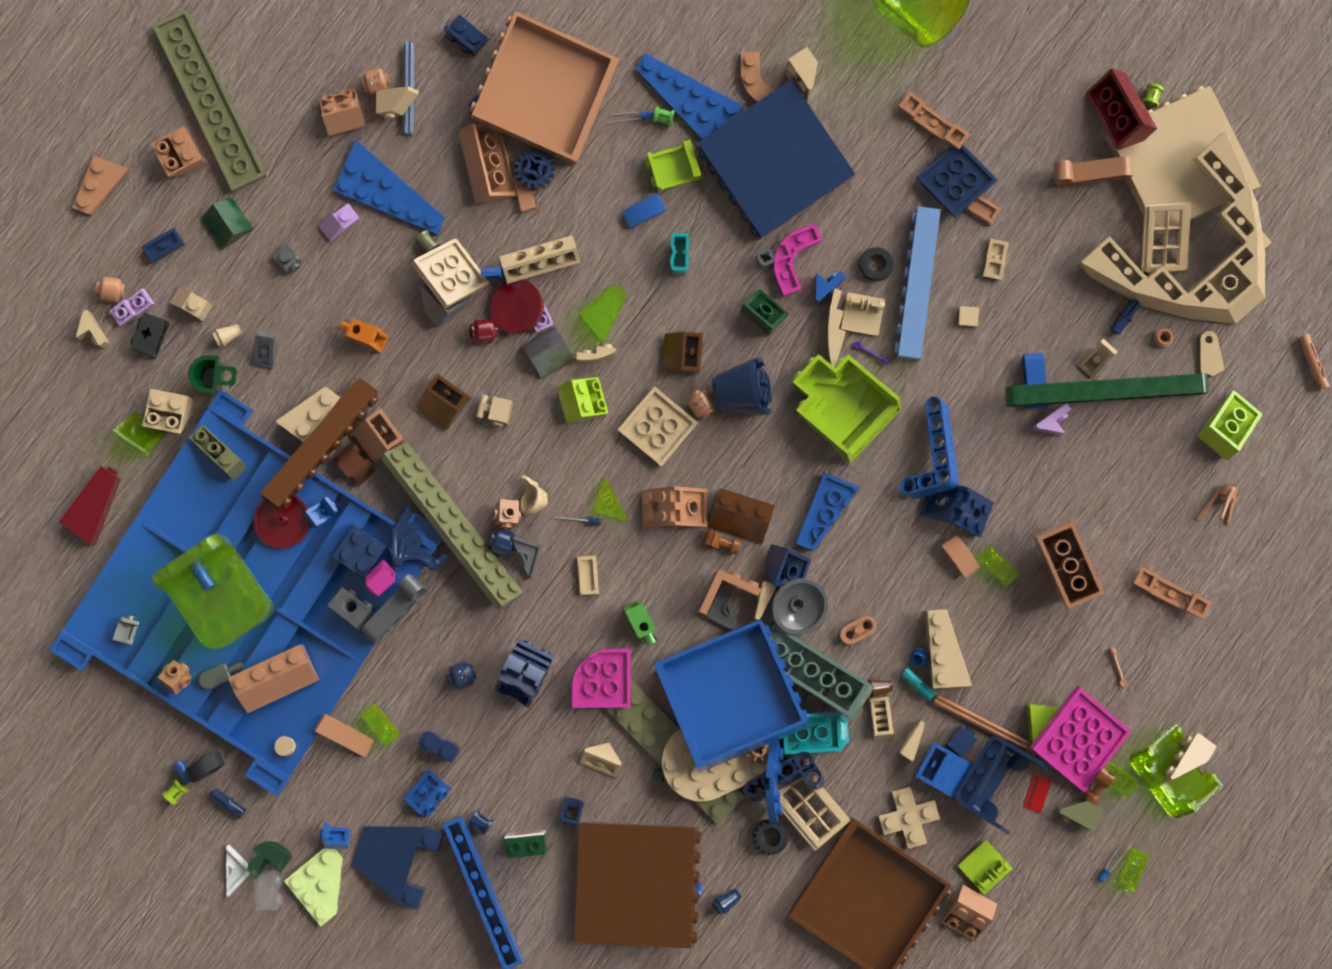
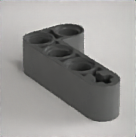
M408 574L398 584L399 589L361 628V632L374 644L378 643L426 593L427 588L413 575Z

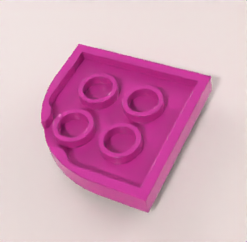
M631 649L600 650L588 656L579 665L572 683V708L631 707Z

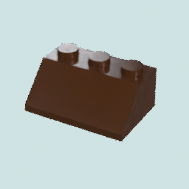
M720 488L708 526L762 544L775 505Z

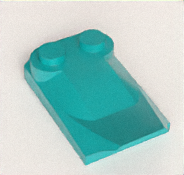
M840 712L807 714L809 720L806 721L808 728L782 738L783 754L842 751L843 747L849 743L848 719L843 717Z

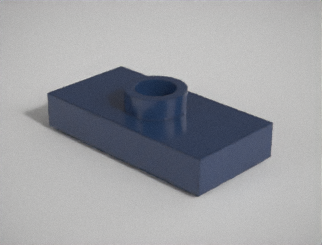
M173 228L143 245L142 249L153 264L181 248L185 243L177 230Z

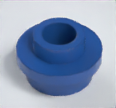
M915 648L911 652L910 659L915 666L921 667L929 662L930 657L924 649Z

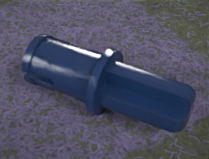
M1132 299L1125 310L1119 313V317L1110 327V330L1120 335L1128 323L1132 322L1131 318L1139 309L1140 303Z
M217 788L209 796L213 801L222 806L223 810L226 809L239 820L242 814L236 810L243 814L247 810L235 802L233 797H228Z

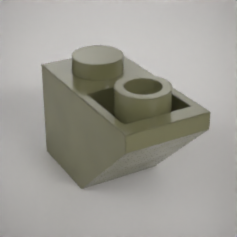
M1082 800L1058 807L1056 812L1060 814L1059 818L1068 823L1072 820L1078 823L1077 828L1087 832L1088 829L1091 831L1095 830L1104 810L1088 801Z

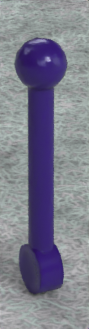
M858 341L854 342V349H860L866 352L867 354L880 360L883 365H887L889 363L888 358H882L881 356L864 348Z

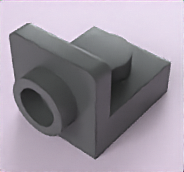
M287 244L273 255V258L287 274L296 272L302 263Z

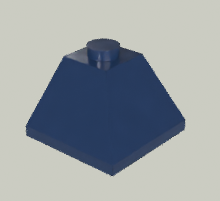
M771 544L765 560L771 583L780 588L793 579L805 578L811 559L788 548Z

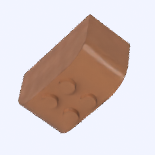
M1065 521L1033 535L1039 553L1065 607L1070 609L1105 594L1073 521Z

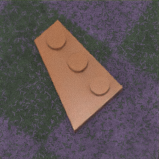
M93 156L72 208L92 216L106 200L107 195L119 185L120 180L125 175L127 176L130 170Z

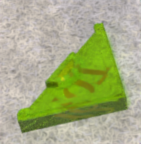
M603 478L593 512L628 522V517L606 478Z

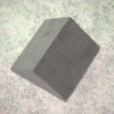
M555 327L522 346L541 378L574 359Z

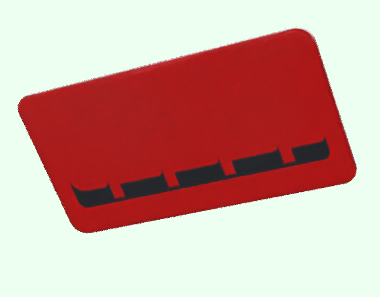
M1036 774L1033 776L1024 804L1025 808L1039 813L1042 812L1051 784L1050 779Z

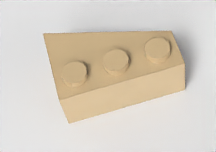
M324 387L275 422L304 442L340 401L341 397L327 387Z

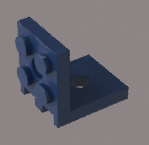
M957 485L952 490L926 496L920 515L953 524L973 536L981 538L994 502L969 487ZM946 497L945 503L941 505V500Z

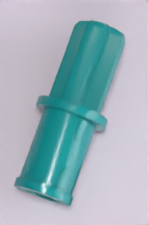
M909 667L900 676L913 687L912 690L915 689L927 701H930L935 696V691L923 681V678L920 679L912 672Z

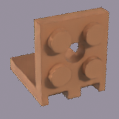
M673 486L642 490V528L669 526L707 527V489Z
M718 570L699 614L707 615L721 582L754 597L759 595L761 588H758L759 584L748 579L747 582L741 580V575L730 571L728 574Z

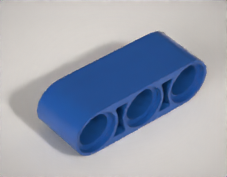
M1043 353L1023 354L1024 385L1046 384ZM1048 405L1027 406L1028 409L1048 407Z

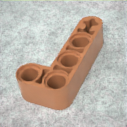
M1122 156L1073 164L1068 160L1057 161L1054 163L1055 183L1059 187H1071L1133 177L1131 157Z

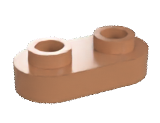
M863 616L844 626L840 631L842 642L854 644L873 634L877 627L875 619L870 616ZM864 622L869 623V629L863 628ZM848 631L853 633V637L850 639L846 637Z

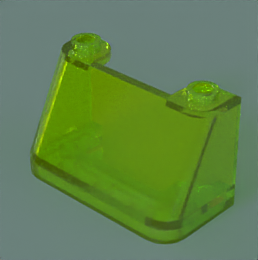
M1177 723L1169 725L1137 749L1129 757V760L1167 813L1174 818H1181L1200 809L1223 787V784L1216 774L1211 772L1202 773L1198 767L1166 784L1163 783L1166 777L1164 775L1165 771L1174 764L1175 760L1173 758L1176 753L1183 749L1180 742L1184 739V733Z

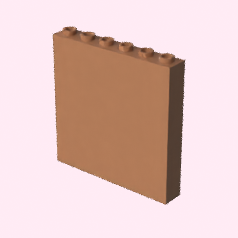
M515 11L513 16H508L505 26L508 27L506 33L502 32L498 40V43L501 44L499 50H494L490 60L494 62L492 67H487L483 77L486 78L484 85L480 84L476 95L479 98L477 103L473 101L469 112L472 113L470 119L575 165L619 58Z

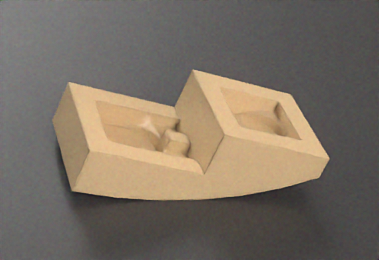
M989 239L983 276L1002 280L1009 242Z

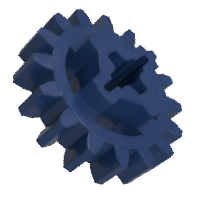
M532 149L531 154L525 151V156L519 155V162H515L516 169H514V174L517 175L516 180L521 181L522 187L527 185L528 190L534 187L535 191H538V186L545 189V183L550 185V178L555 177L553 173L555 166L552 165L553 159L548 160V153L543 156L542 150L535 153L534 149ZM531 166H532L535 170H538V174H537V172H535L534 170H531ZM546 169H547V173H546V175L543 177L542 174H543L544 172H546Z

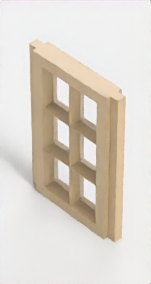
M1191 203L1144 205L1142 272H1153L1159 266H1163L1167 271L1187 270ZM1165 211V226L1154 227L1155 212ZM1169 211H1180L1179 225L1168 226ZM1179 229L1178 245H1167L1168 230ZM1164 230V245L1153 246L1154 231ZM1178 248L1177 263L1166 264L1167 249ZM1163 249V264H1152L1153 250Z
M812 776L810 782L815 783L817 780ZM802 777L779 790L780 803L783 806L782 812L816 851L851 820L823 787L818 790L811 789L812 791L803 798L794 787L801 779L805 782ZM790 788L800 799L793 807L783 796ZM814 794L825 806L818 813L807 802ZM802 804L814 815L806 823L795 811ZM827 810L838 821L831 829L820 818ZM815 820H818L827 831L820 838L809 827Z

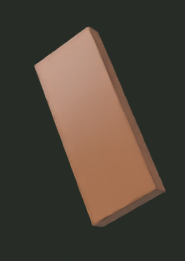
M514 176L521 211L525 212L536 209L532 188L528 190L527 185L522 187L521 181H517L516 176Z

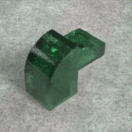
M266 841L260 843L253 849L257 857L250 860L247 871L255 880L267 865L281 873L293 858L290 850L277 842Z

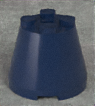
M761 357L746 361L712 378L713 389H716L717 395L714 398L716 408H720L722 412L761 416L771 414V408L768 409L770 402H772L770 379L766 371L763 370L762 366H765V362Z

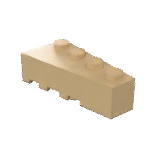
M947 609L925 611L927 649L930 657V688L972 686Z

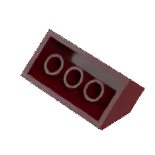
M1111 68L1085 93L1117 150L1145 141L1158 129L1125 72Z

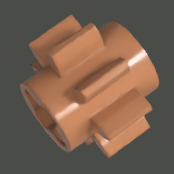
M769 744L760 747L761 751L759 753L751 751L746 757L751 756L753 762H756L757 758L760 761H764L763 755L769 754L766 751V747Z

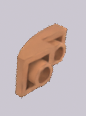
M956 534L940 545L963 578L968 577L980 568L971 552Z

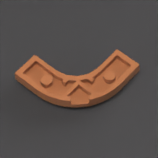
M741 52V81L747 94L757 103L776 89L766 85L761 78L760 52Z

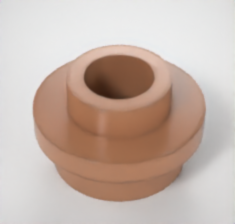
M1166 328L1159 329L1154 334V342L1159 347H1168L1173 342V334ZM1164 335L1166 337V341H1162L1160 339V336Z

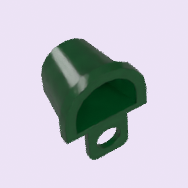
M200 356L192 362L188 370V379L192 387L205 394L216 395V392H219L220 389L222 390L223 385L234 386L236 384L237 369L231 366H223L220 356ZM224 371H230L232 378L229 381H223Z

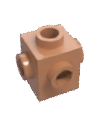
M500 499L496 503L492 513L495 526H500L503 530H511L520 522L521 511H519V501Z
M173 660L163 668L158 679L165 688L177 695L183 688L189 685L192 677L189 673L190 668L183 662L179 664Z

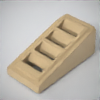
M763 581L761 583L754 620H759L762 617L777 589V586L770 582Z
M889 697L870 698L874 739L892 738L894 733ZM885 704V707L874 708V705ZM886 712V715L875 716V713ZM887 720V723L877 724L876 721ZM888 728V731L878 732L877 729Z
M920 720L916 722L898 751L899 754L912 762L915 759L925 724Z

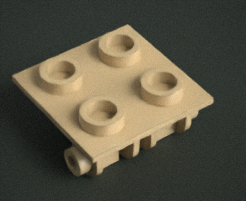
M848 292L841 330L879 336L885 299Z

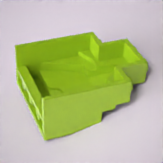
M818 354L815 358L812 357L807 362V367L802 372L799 371L793 378L794 387L807 398L798 404L796 411L799 417L833 446V449L851 464L902 410L900 397L850 355L841 358L837 362L836 368H834Z

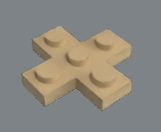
M910 786L891 791L896 811L878 816L883 835L902 830L908 849L927 844L922 824L940 819L935 800L916 805Z

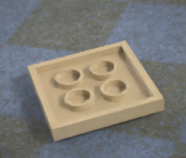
M456 238L414 259L411 263L445 309L487 287L490 283L488 280L482 279L481 270Z
M654 386L619 427L618 431L662 467L698 425V422Z

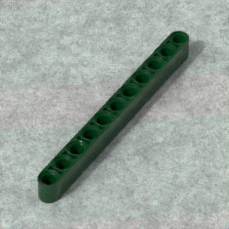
M1205 373L1005 387L1007 407L1189 396L1209 393L1208 378Z

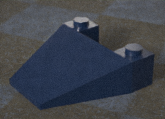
M364 826L352 864L398 903L418 909L426 888L407 882L418 847L437 852L444 831L429 826Z

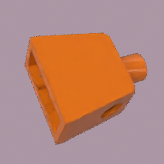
M354 318L351 323L343 321L340 330L346 333V336L353 342L379 353H382L389 337L380 328Z

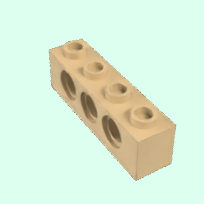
M573 235L499 256L507 284L581 263Z

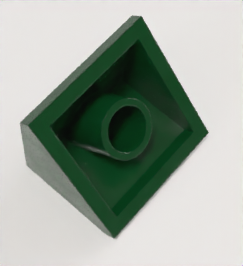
M233 198L213 203L201 218L222 250L254 229Z
M761 289L745 302L741 309L743 314L769 336L789 314Z

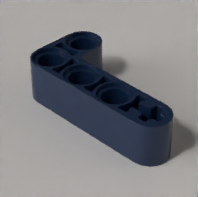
M800 752L780 763L781 772L780 775H777V791L802 777L813 790L823 787L825 783L824 777L815 760L808 752ZM804 759H810L807 766H801V762ZM792 768V774L785 776V770ZM766 772L748 781L744 786L745 794L753 802L766 798L768 786ZM814 775H818V781L815 783H811V777ZM756 788L757 793L753 794L752 789Z

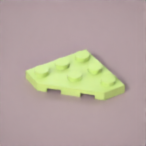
M323 848L284 881L320 927L335 916L338 911L343 857L336 849Z

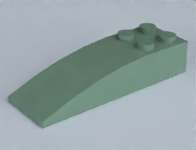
M774 624L770 630L771 635H769L771 642L775 641L779 651L776 654L778 658L783 659L786 665V669H783L786 676L790 675L794 683L854 720L874 687L866 680Z

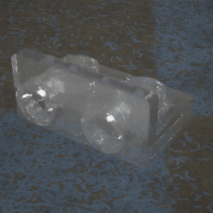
M278 869L253 871L255 911L279 910L280 905H283V895L279 892V886L282 885V875L278 874Z

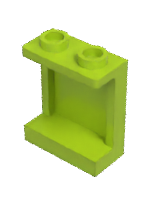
M691 140L683 141V145L653 154L648 152L647 159H644L647 170L651 169L653 175L650 177L652 187H656L658 192L701 180V172Z

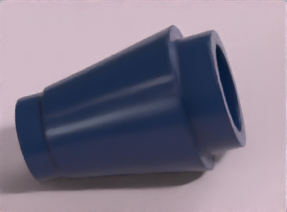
M735 888L716 897L712 904L720 915L727 914L742 896Z

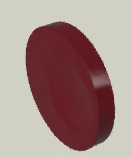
M526 280L502 284L495 291L490 303V315L494 324L502 331L513 335L523 334L533 329L540 321L544 310V300L541 292L536 286Z
M295 495L291 498L292 502L289 507L283 508L280 512L265 500H262L258 505L254 515V527L260 539L266 544L275 548L286 549L298 545L307 536L311 524L303 513L309 508L302 499Z

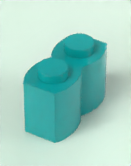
M673 233L670 245L672 253L670 270L672 275H686L689 269V236L687 233Z

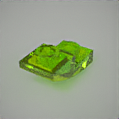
M991 545L977 557L1005 587L1019 575Z
M375 702L359 714L385 747L401 735Z

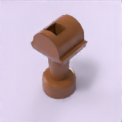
M707 529L703 544L715 549H719V547L729 548L730 553L736 555L741 540L734 538L733 541L721 537L718 532Z
M1103 767L1094 779L1096 784L1093 790H1087L1084 798L1091 804L1097 805L1100 801L1099 794L1110 786L1117 777Z

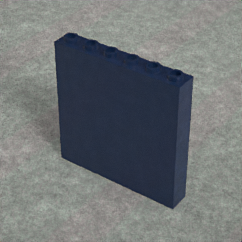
M792 79L712 132L696 145L698 155L702 159H706L708 162L707 168L712 174H716L719 179L717 181L722 190H727L730 195L728 196L733 206L737 205L740 210V217L744 222L748 221L751 226L749 228L755 238L758 236L759 239H762L855 175V172Z

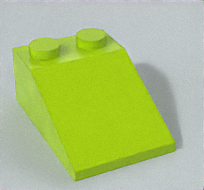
M1233 390L1205 423L1197 436L1221 457L1228 460L1240 451L1263 414Z

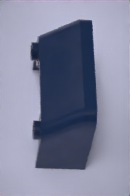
M997 736L991 737L958 788L955 795L956 801L973 814L1009 835V830L995 822L999 815V809L990 799L1009 768L1016 772H1022L1027 769L1030 763L1035 764L1046 772L1049 768L1040 760Z

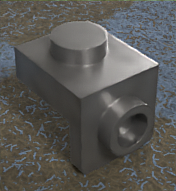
M126 614L124 618L119 617L112 640L132 645L140 622L135 621L136 617Z

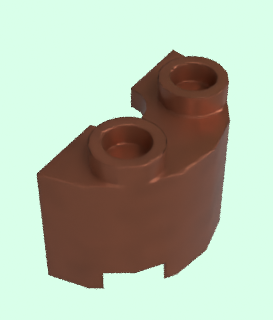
M353 443L346 446L333 460L358 487L375 471L372 469L373 463L367 457L363 459L359 455L361 450Z

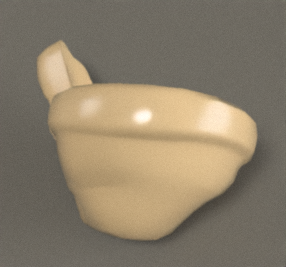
M523 475L520 479L527 488L520 501V510L524 515L536 514L547 506V493L538 486L537 482Z

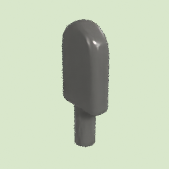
M240 661L227 667L226 663H221L207 669L199 675V685L203 689L209 690L227 683L232 673L244 669L243 663Z

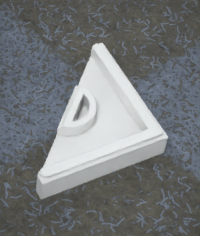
M230 845L226 847V895L228 897L254 871Z

